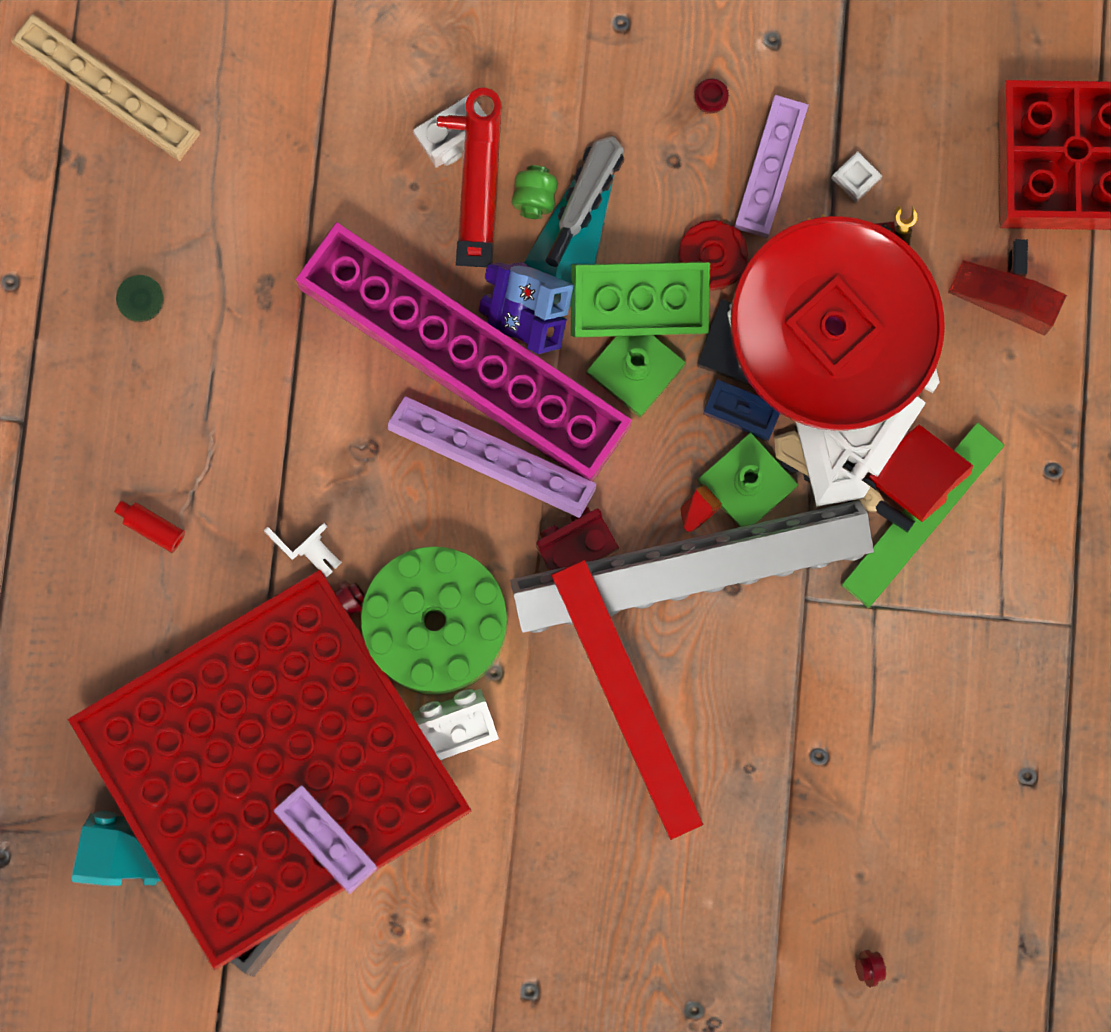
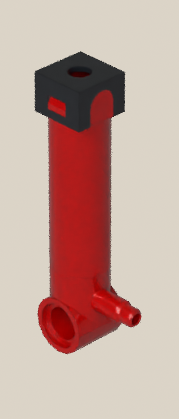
M485 87L477 88L467 97L466 116L447 115L437 117L438 127L465 130L456 266L487 268L489 264H493L500 130L503 108L502 101L497 93ZM481 97H489L494 102V109L488 116H479L475 112V102Z

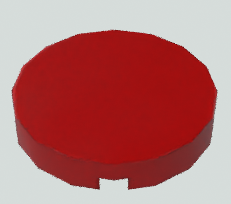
M708 220L699 222L686 232L680 243L678 260L679 262H710L709 290L714 291L726 289L738 281L746 267L749 254L746 240L738 229L723 223V221Z

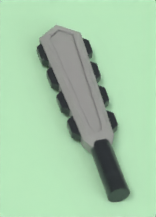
M614 135L594 141L593 145L587 147L584 153L583 162L585 164L583 167L578 168L575 174L574 181L576 185L568 190L566 195L568 204L561 207L559 211L560 231L545 260L552 267L559 265L572 237L578 234L582 228L589 225L592 219L591 211L598 209L602 202L601 193L609 189L613 182V172L619 171L625 161L623 157L624 149Z

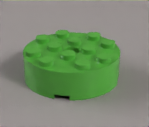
M446 547L418 548L399 555L390 561L371 582L364 598L361 614L364 641L375 663L390 679L402 687L423 694L440 695L453 693L479 681L499 658L507 635L508 622L505 600L493 575L473 557ZM433 612L442 614L446 620L443 628L438 631H431L425 625L427 617Z

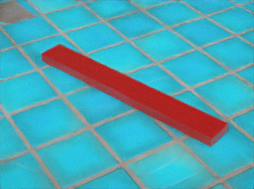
M583 559L550 574L669 839L672 840L702 826L703 822L586 561Z

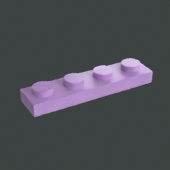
M775 95L736 220V229L768 238L808 104Z

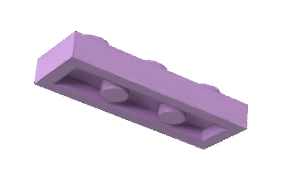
M302 785L273 810L280 820L349 894L377 870V866Z

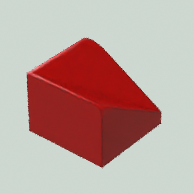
M706 485L697 488L694 495L681 507L680 512L683 526L687 532L698 529L722 507V503Z

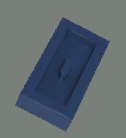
M718 379L703 412L708 417L747 433H752L769 441L780 415L778 411L767 404L761 397Z

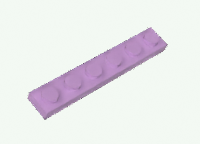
M406 396L388 422L389 431L578 518L581 517L596 490V483Z

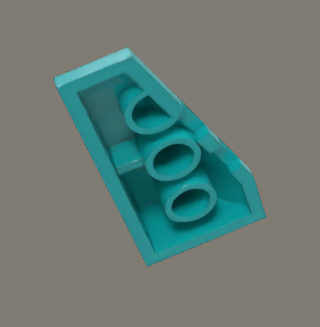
M574 179L570 184L569 188L574 187L576 185ZM613 182L607 191L601 193L602 202L598 209L591 211L592 219L589 225L582 228L578 234L572 237L559 265L552 267L545 260L560 231L558 214L561 207L568 204L566 201L568 188L524 263L531 268L571 283V264H596ZM561 293L554 295L553 303L558 304L560 302Z

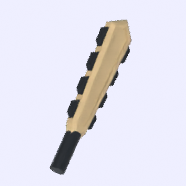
M791 431L775 436L776 459L781 462V466L791 473L800 472L804 474V480L810 483L798 433ZM845 463V465L843 466V468L849 472H851V470L853 469V467H851L847 463ZM864 478L862 481L870 486V489L864 498L848 502L860 500L866 511L878 513L908 533L915 520L884 501L880 493L876 491V484L868 478Z

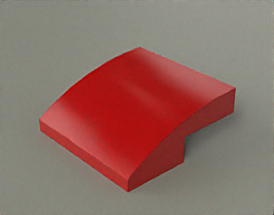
M919 424L901 440L878 477L871 474L869 480L923 522L946 503L949 492L972 474L973 465Z

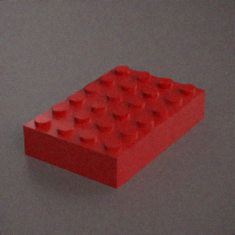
M1006 80L998 93L1000 228L1111 230V81Z

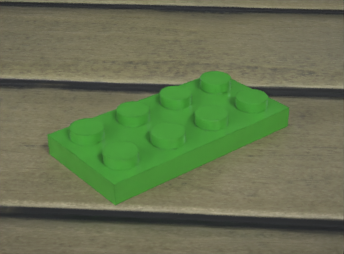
M710 262L571 264V284H574L571 297L570 336L603 337L709 333Z

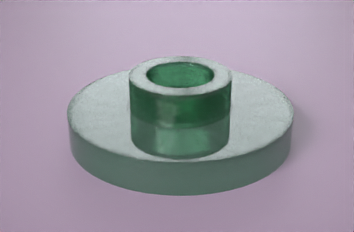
M135 275L127 278L119 286L116 293V304L120 312L127 319L134 322H147L160 313L164 304V294L160 285L151 277Z

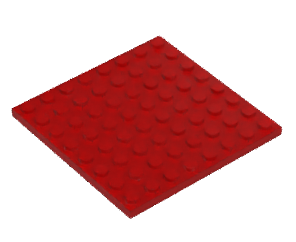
M318 570L68 718L73 730L214 970L222 967L345 890L273 811L301 785L377 866V870L471 812L468 803L386 673L381 670L370 655L364 638L338 600L321 570Z

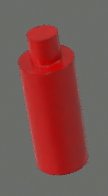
M121 500L115 508L114 512L124 518L123 525L170 553H173L179 547L185 536L184 530L137 502L131 506Z

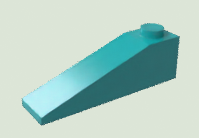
M111 811L90 813L82 826L71 882L121 886L122 879L140 878L143 880L144 885H156L157 881H162L125 817L116 816Z

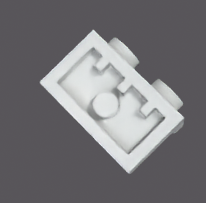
M467 97L413 130L414 136L436 168L443 163L445 166H448L462 156L465 130L438 127L437 117L447 115L466 116ZM476 101L474 106L476 114L486 116Z
M481 689L460 691L453 699L441 703L438 701L429 702L423 705L419 711L414 712L416 723L440 760L499 739Z

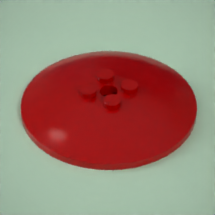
M827 216L802 221L786 228L767 241L755 253L740 276L735 289L730 316L731 336L736 358L742 372L758 395L772 408L789 419L805 426L830 431H849L876 425L899 413L912 403L928 384L937 367L945 332L941 296L931 272L920 256L904 240L889 230L869 221L844 216ZM836 317L841 320L843 324L841 335L834 336L828 333L825 327L827 318Z

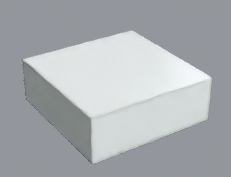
M856 152L832 176V179L855 202L862 198L882 178V175L859 152Z

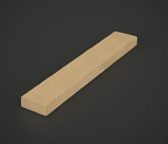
M31 14L11 40L17 48L178 161L183 158L199 137L200 133L196 128L35 15Z

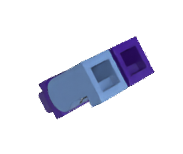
M522 262L489 264L486 268L485 279L487 282L495 285L494 291L491 294L484 295L480 300L479 312L488 317V324L497 330L499 329L500 332L507 336L527 343L528 349L537 354L561 349L567 321L562 316L568 315L574 284L531 268ZM561 293L560 302L558 304L553 303L554 295ZM554 326L553 336H546L547 329Z

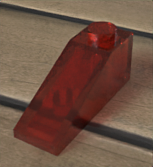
M965 260L962 261L948 293L1043 336L1053 327L1067 296L1035 280Z

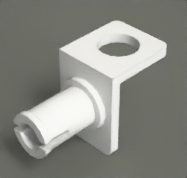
M325 523L315 530L293 552L268 526L263 530L291 560L298 554L300 556L305 555L318 570H321L325 578L333 571L324 563L323 559H326L334 569L342 563L319 540L322 537L320 534L328 527Z

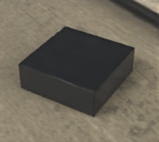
M1015 239L1008 248L1007 280L1009 282L1021 283L1027 275L1028 239Z

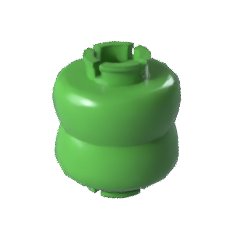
M531 165L527 166V170L518 172L514 179L515 191L511 199L513 207L521 211L520 215L524 218L542 219V214L551 213L555 207L554 194L558 187L557 179L549 174L548 168L543 166Z

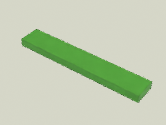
M977 422L954 450L973 465L972 474L949 492L946 503L923 522L904 509L902 513L915 520L910 531L907 533L895 524H892L873 546L874 552L868 553L841 586L867 608H870L1005 445Z

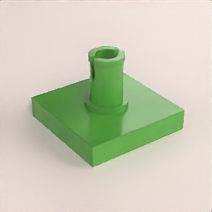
M653 335L616 336L589 367L586 374L641 418L685 367L686 362Z
M752 433L748 434L697 480L701 486L706 485L722 503L721 508L738 527L758 523L798 487L794 479Z

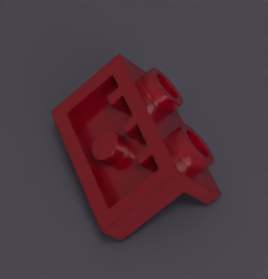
M589 507L585 508L580 518L572 515L570 517L572 522L559 528L556 524L542 531L539 534L541 539L536 542V548L549 571L568 567L583 559L586 562L603 559L619 550L618 544L602 518L600 509L597 508L591 511Z

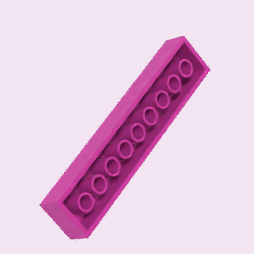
M337 222L296 278L299 289L568 471L592 482L595 480L631 428L632 420Z

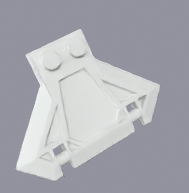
M936 369L924 388L932 393L940 382ZM917 396L912 403L889 419L876 425L856 430H822L796 422L816 507L864 498L870 486L862 481L867 472L878 477L926 403ZM847 460L855 464L851 472L843 468Z

